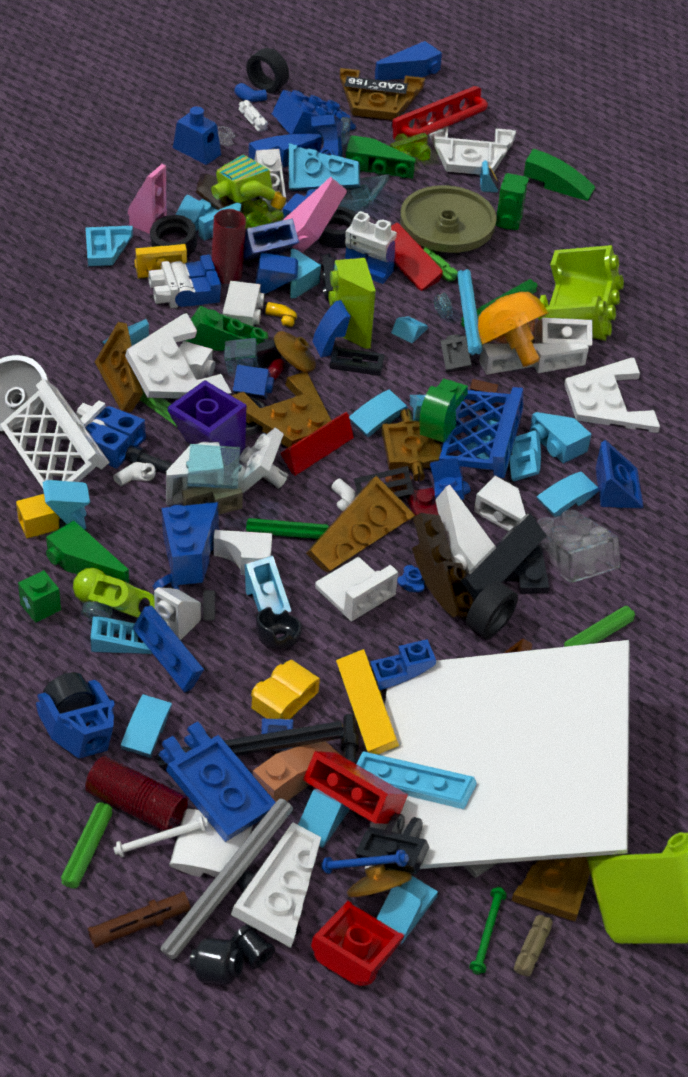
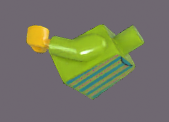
M241 155L217 170L218 184L211 187L212 194L216 199L227 196L233 201L241 203L261 196L269 201L272 200L270 205L274 208L282 210L285 206L286 197L272 189L270 170L249 157Z

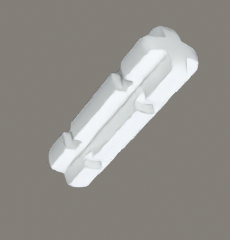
M248 100L239 103L240 112L244 114L252 125H255L254 127L257 131L261 132L268 129V122Z

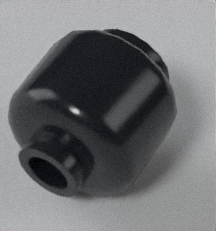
M205 938L199 943L197 949H193L191 952L190 968L195 971L196 978L201 983L230 985L235 977L238 978L242 973L244 963L243 952L238 949L232 940Z

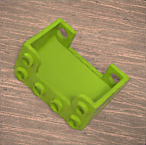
M612 245L555 250L550 266L556 285L550 305H548L546 295H541L540 301L549 313L544 317H538V319L592 320V338L606 341L607 336H611L612 333L611 320L616 318L615 305L620 303L619 290L624 288L623 276L619 275L618 255H614Z

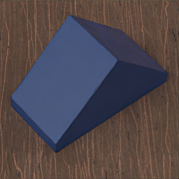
M260 253L255 277V284H260V293L267 294L298 278V260L296 258Z

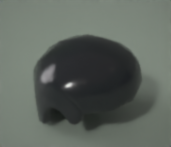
M267 607L259 611L256 617V632L260 642L266 647L285 649L292 647L300 640L302 625L298 618L289 615L287 610H284L281 614H275L271 607ZM278 634H284L279 638L276 637Z

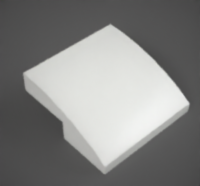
M186 809L181 826L199 820L198 816L202 815L199 810ZM210 823L209 826H206V831L204 832L199 828L178 835L169 866L192 876L201 877L203 873L217 877L249 837L252 826L227 842L221 838Z

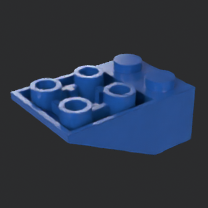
M283 90L272 112V115L289 134H320L323 137L318 130L312 127L311 117L337 116L343 121V131L341 132L352 130L356 127L350 120V115L343 112L337 102L333 100H328V102L322 101V99L315 95L308 97L296 90L292 92Z

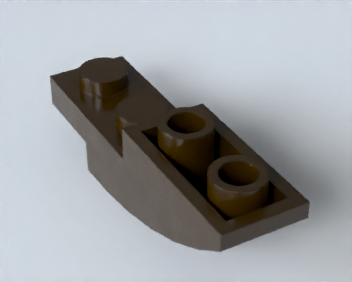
M419 513L413 517L420 544L413 547L412 551L421 576L434 598L453 618H467L474 601L461 582L466 576L463 564L452 561L451 551L448 547L440 515Z

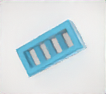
M93 616L91 652L152 654L144 642H137L138 635L133 630L135 623ZM114 634H119V638L113 637ZM126 634H132L131 641L126 640Z

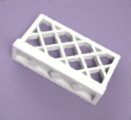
M44 378L36 384L39 391L0 424L42 488V482L53 480V476H63L62 481L79 482L96 466L102 470L110 463L58 388ZM40 401H43L42 415H33L34 407ZM19 420H24L22 433H14L11 427ZM32 420H41L38 433H29ZM48 421H57L55 433H46ZM28 438L37 439L34 451H26ZM44 439H54L51 452H42ZM61 439L70 440L68 452H58ZM40 457H50L47 470L38 469ZM57 457L67 458L64 471L55 470ZM74 458H82L85 464L79 470L71 471Z

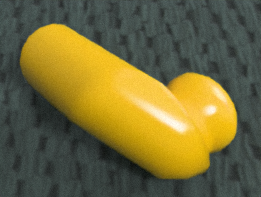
M272 302L267 303L266 314L281 317V323L284 326H294L295 320H297V313L285 305Z

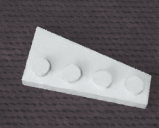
M292 822L234 905L231 915L291 948L321 837Z

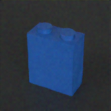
M293 218L246 229L243 261L260 258L261 252L268 254L281 253L299 243Z

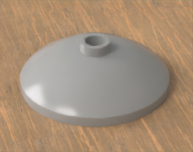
M12 355L0 359V424L39 391L36 384L43 378L50 382L47 373L41 365L29 357ZM40 401L34 407L33 415H42L43 401ZM19 420L11 427L13 432L22 430L24 420ZM0 425V432L5 433V431Z

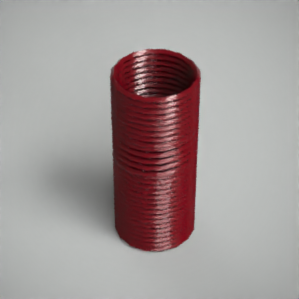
M224 209L214 215L212 262L219 281L223 284H230V281L237 282L242 278L246 218L244 214L234 209Z
M107 755L100 757L94 763L85 783V790L90 795L131 814L135 818L141 819L153 827L155 826V828L161 831L172 829V826L169 827L170 823L168 824L171 817L173 819L176 818L175 822L178 820L179 823L183 819L184 812L188 806V797L164 784H160L156 780L150 779L145 774L143 775L107 757Z

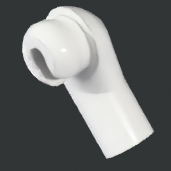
M134 462L116 473L113 478L122 487L131 480H152L156 469L151 463Z

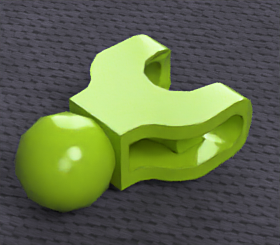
M85 568L73 580L74 594L84 604L99 603L136 618L141 614L138 607L143 599H148L150 606L152 605L155 609L154 594L136 588L122 580L107 576L99 569Z

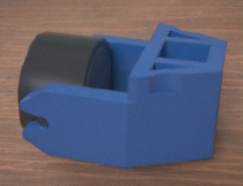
M76 672L60 675L50 681L44 688L43 693L38 694L39 702H36L39 717L51 739L79 759L108 751L114 725V701L109 700L101 684L96 680L88 681L87 683L85 678Z

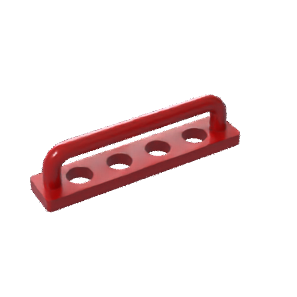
M473 86L394 118L393 139L399 142L409 137L420 138L484 112L488 108V103L485 99L481 98V88ZM465 98V104L460 108V103ZM448 105V111L443 115L444 108ZM432 112V117L427 122V115ZM415 118V124L413 128H410V122Z

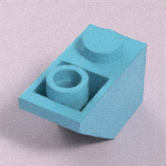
M539 412L532 414L529 432L536 430L540 435V442L547 448L551 456L557 457L562 463H565L588 452L591 433L575 418Z

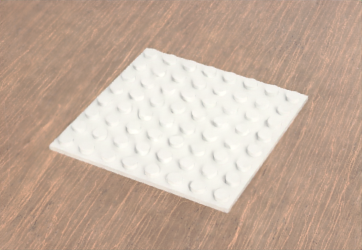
M629 640L438 660L433 667L422 674L387 688L385 707L399 746L379 755L473 776L477 782L465 809L410 796L407 797L400 813L405 818L401 834L404 833L411 818H421L423 827L419 838L426 839L430 846L420 869L628 853ZM372 821L370 823V827L385 830L388 825L375 824ZM375 865L365 866V869H367V868H369V867H372V866H375ZM385 867L386 870H396V869H392V868H387V867Z

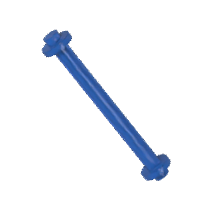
M398 850L396 855L333 861L331 857H326L321 867L326 874H331L332 869L397 863L399 867H404L409 857L404 850Z

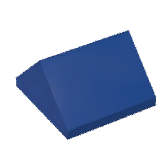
M604 440L601 442L596 463L601 507L643 508L637 468L609 442Z

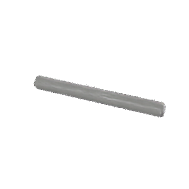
M281 798L276 801L163 943L161 951L164 955L172 960L178 957L293 810L286 800Z

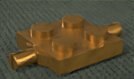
M406 409L400 412L402 422L382 424V437L388 468L393 470L408 466V469H412L413 479L418 481L419 476V481H422L425 478L423 468H431V462L439 461L442 451L440 441L420 435L419 422L413 421L411 410L407 409L406 415Z

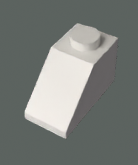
M542 318L535 324V344L586 343L588 347L592 346V320Z
M496 476L476 495L474 512L507 531H510L526 515L518 488Z

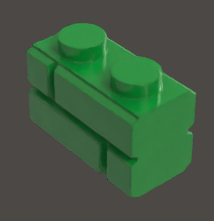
M510 173L505 174L500 188L496 216L497 227L512 230L519 229L524 212L529 178Z

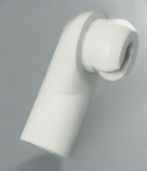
M337 479L332 484V490L342 498L337 502V507L344 511L357 496V493L342 479Z

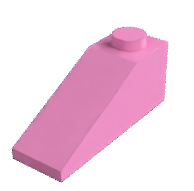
M163 164L147 176L128 209L129 225L150 234V229L154 222L159 218L167 216L166 166Z
M332 177L326 180L283 219L293 218L299 243L292 247L300 252H304L319 239L347 193V190Z

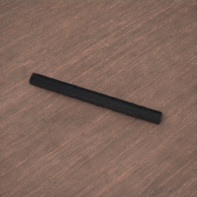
M337 721L224 740V742L236 756L342 739L344 737L343 724ZM189 746L182 747L185 753L191 750ZM158 752L159 767L161 769L167 768L168 764L162 760Z

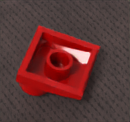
M347 901L314 935L311 947L319 963L355 985L366 986L375 981L378 970L399 946L405 934L397 932L352 905L350 901Z

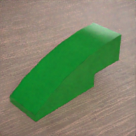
M533 148L526 159L523 176L545 182V189L585 201L589 200L595 190V186L580 172L548 153Z

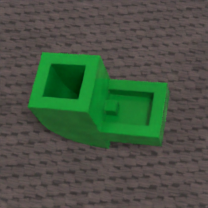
M443 379L437 387L430 386L421 406L419 418L420 435L445 442L456 427V409L468 394L467 385Z

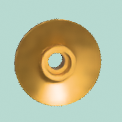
M283 331L275 334L274 343L278 351L291 365L303 372H312L315 369L316 363L309 350L310 345L304 338H297Z
M384 864L375 865L365 869L366 877L353 884L347 890L348 897H359L382 892L410 881L412 875L404 871L386 870Z

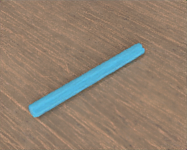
M467 269L465 271L460 270L457 275L468 352L471 355L475 353L480 354L482 352V343L478 332V317L471 273Z

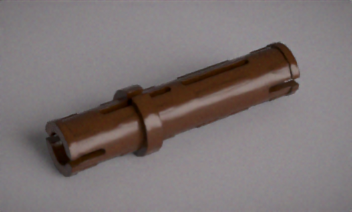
M181 891L176 895L157 902L154 899L147 902V906L120 915L99 925L88 927L87 929L94 948H98L100 945L128 936L152 925L159 927L163 925V921L189 912L191 908L185 892ZM169 907L168 910L162 911V912H160V913L154 914V915H152V916H150V917H147V918H144V919H143L144 916H147V915H149V914L158 912V911H160V910H162V909H165V908ZM136 920V921H135L134 923H132V924H129V925H127V926L121 927V928H119V929H116V930L110 932V930L113 929V928H116V927H118V926H121V925H124V924H126V923H129V922H131V921Z

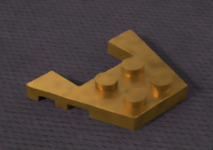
M340 68L339 77L351 113L355 116L393 120L402 111L406 110L424 88L425 78L405 76L404 83L408 84L406 94L345 86L347 76L359 78L360 70Z
M307 372L287 377L285 386L295 397L263 408H259L245 392L231 395L247 405L246 422L254 421L263 427L262 432L266 434L274 428L278 429L284 434L281 443L287 447L292 446L331 421Z

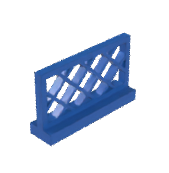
M513 387L511 394L468 390L467 396L456 409V427L445 440L439 461L457 458L461 467L491 469L494 472V476L505 478L524 409L523 388ZM465 400H476L477 403L468 406ZM495 402L505 403L498 408H494L491 405ZM482 408L488 411L480 416L476 413V411ZM467 415L472 418V420L465 423L460 420ZM495 417L499 422L490 426L486 421ZM477 425L483 428L476 433L471 430V428ZM462 432L467 435V437L461 440H457L454 437ZM488 435L494 438L486 443L481 440V438ZM473 442L478 445V447L472 450H468L465 447ZM455 450H459L462 453L459 456L448 455ZM483 452L490 456L489 459L475 457Z

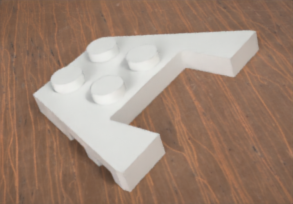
M448 127L433 132L429 136L447 172L480 175L483 160H487L491 169L495 172L515 141L516 130L496 129L495 142L448 138Z
M187 313L179 316L126 351L125 357L148 398H181L182 395L188 393L204 380L229 395L232 393L221 374L196 380L176 344V342L195 338L197 330Z
M635 358L625 359L565 379L564 385L576 420L610 425L611 423L623 425L628 429L642 428L648 429L649 432L659 433L660 425L654 410L627 412L616 380L639 379L640 372Z

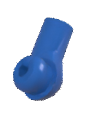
M240 83L235 87V94L243 101L258 102L267 100L265 89L254 91L244 83Z

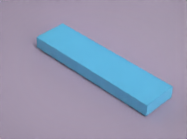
M364 751L356 763L363 769L405 792L410 797L460 809H465L477 785L473 776Z

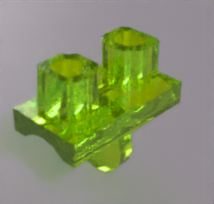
M425 132L409 138L405 134H399L396 136L395 142L390 143V147L413 158L418 157L422 161L429 160L431 156V148L427 145L428 135Z
M261 198L256 201L250 199L242 202L244 205L243 214L246 218V229L284 219V214L278 209L270 213L266 201Z

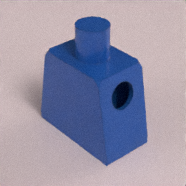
M196 106L192 107L190 113L179 119L176 123L173 148L208 165L221 155L218 128L215 122L204 117V109Z

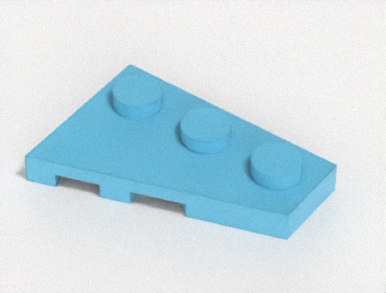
M289 143L290 191L318 189L330 177L344 188L360 187V164L358 161L335 155H326L313 149H304Z

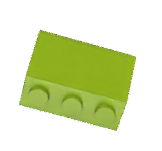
M366 259L335 260L334 271L330 272V282L333 291H329V303L332 306L336 301L341 300L350 315L346 335L342 338L365 349H370L376 291Z

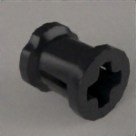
M249 924L242 926L231 939L249 959V965L252 969L262 966L275 953L276 948L271 943H266L257 933V929Z

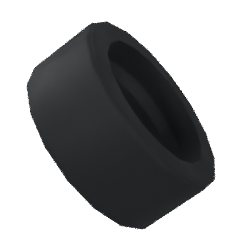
M271 48L260 49L247 61V75L254 87L261 90L265 89L267 93H274L288 82L289 67L286 60L276 50ZM261 61L270 66L274 73L275 81L265 75L261 67Z
M338 206L327 225L341 224L350 227L356 213L348 208ZM325 227L317 241L326 247L345 248L347 229L333 230Z
M164 216L154 222L150 229L152 247L185 244L187 257L197 247L195 225L185 216ZM170 233L187 235L178 242L170 243L161 240L163 236Z
M499 581L490 583L473 602L466 618L467 627L485 639L492 638L510 620L517 606L518 594Z

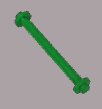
M500 887L493 888L490 892L493 900L476 960L470 962L469 968L476 975L486 972L487 967L484 964L486 952L501 900H505L507 897V893Z

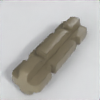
M543 915L536 916L522 946L521 953L515 962L514 971L526 977L531 975L546 942V938L550 933L553 924L550 918Z

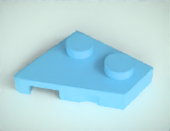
M133 226L86 227L88 266L113 265L133 237Z

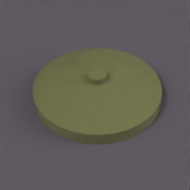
M447 185L431 186L420 189L405 199L401 207L400 224L419 245L440 252H465L476 249L490 240L495 231L496 213L492 205L484 197L471 190Z

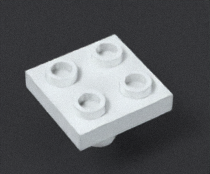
M274 428L267 435L263 433L252 448L246 447L239 457L241 461L240 466L231 477L234 480L232 487L241 488L244 493L262 477L276 488H280L285 483L288 474L273 464L284 435L281 431Z

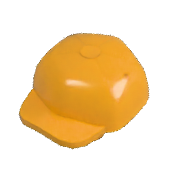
M530 292L506 295L485 308L478 317V332L482 345L505 335L511 350L515 348L523 367L530 366L538 362L540 358L531 341L534 337L527 322L538 317H544L549 312L538 297Z

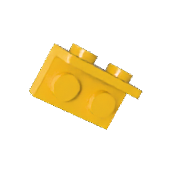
M185 244L135 249L136 259L134 262L137 278L149 277V271L161 270V262L169 261V263L175 261L187 263Z

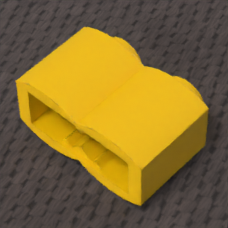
M289 660L283 665L279 664L273 670L270 678L264 682L257 683L251 692V708L266 719H291L319 692L320 678L293 660Z

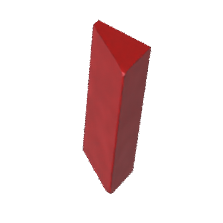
M399 223L393 224L391 230L397 232L396 239L394 240V264L420 291L438 283L443 270Z
M345 412L335 417L280 453L294 476L354 438L348 413Z

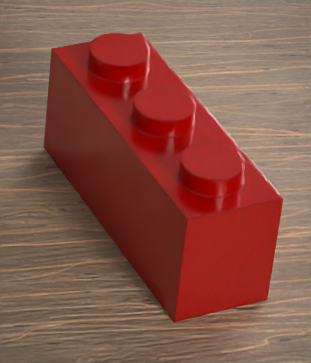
M314 751L303 781L375 824H388L393 814L401 813L408 794L335 752Z

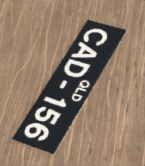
M347 76L345 82L347 87L406 94L408 86L406 83Z

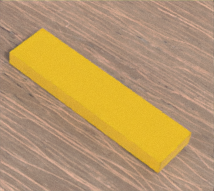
M362 649L336 660L367 752L378 755L398 747V740L365 650Z

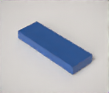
M153 606L144 607L133 626V630L183 692L193 689L204 669Z

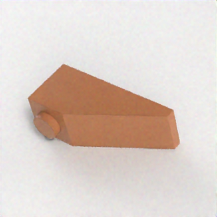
M326 741L301 745L275 754L254 769L253 776L275 802L281 798L288 801L310 785L303 781L314 751L338 752Z

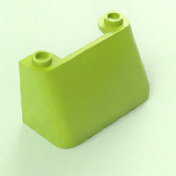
M688 833L673 835L668 840L667 846L662 853L586 856L605 931L615 943H688Z

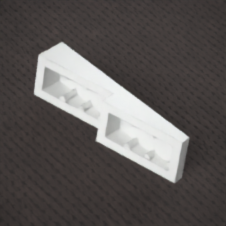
M586 343L533 344L540 359L530 366L523 367L515 348L511 350L509 344H483L479 362L486 375L528 367H535L537 373L585 365L589 347Z

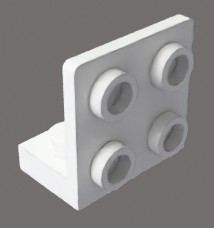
M357 557L316 581L315 588L352 622L396 595L398 571L389 565L383 570L375 572L361 558Z

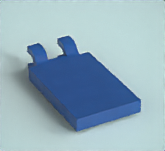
M197 721L188 727L187 731L190 735L184 738V742L191 750L185 753L175 737L171 736L162 742V746L165 749L159 752V756L168 764L166 769L168 774L202 815L207 818L221 838L227 842L262 820L276 802L222 738L217 735L211 739Z

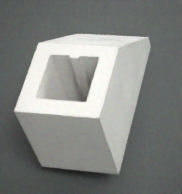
M158 587L154 591L155 610L181 640L201 621V603L178 589Z

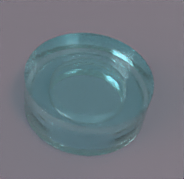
M445 292L435 295L434 306L440 317L443 319L451 317L453 309L448 295Z
M85 602L81 615L93 619V616L111 618L112 609L100 603Z

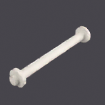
M199 815V820L125 844L118 841L116 842L117 846L114 847L115 854H119L122 858L125 857L124 852L199 828L204 832L206 831V826H209L207 818L203 819L202 815Z

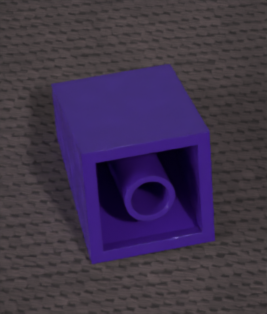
M204 380L168 406V413L187 443L193 445L201 442H219L222 463L226 467L240 457L245 449L246 404Z

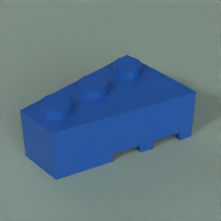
M218 502L186 506L173 505L162 508L163 537L174 586L202 583L209 565L211 550L213 551L214 532L219 530Z

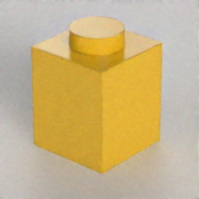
M44 494L16 501L18 520L26 538L59 530V519L61 518L45 503Z

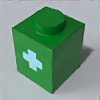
M44 570L18 582L20 604L35 623L61 611L59 588Z

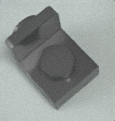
M455 334L446 337V340H441L446 372L472 368L466 336Z

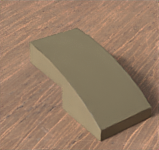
M201 486L182 490V506L218 502L219 514L242 509L243 492L241 488L232 486Z

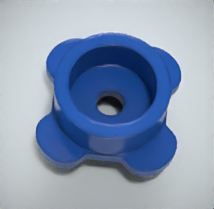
M412 565L405 566L403 575L397 579L398 585L409 592H422L424 590L425 581L421 576L419 568H415Z

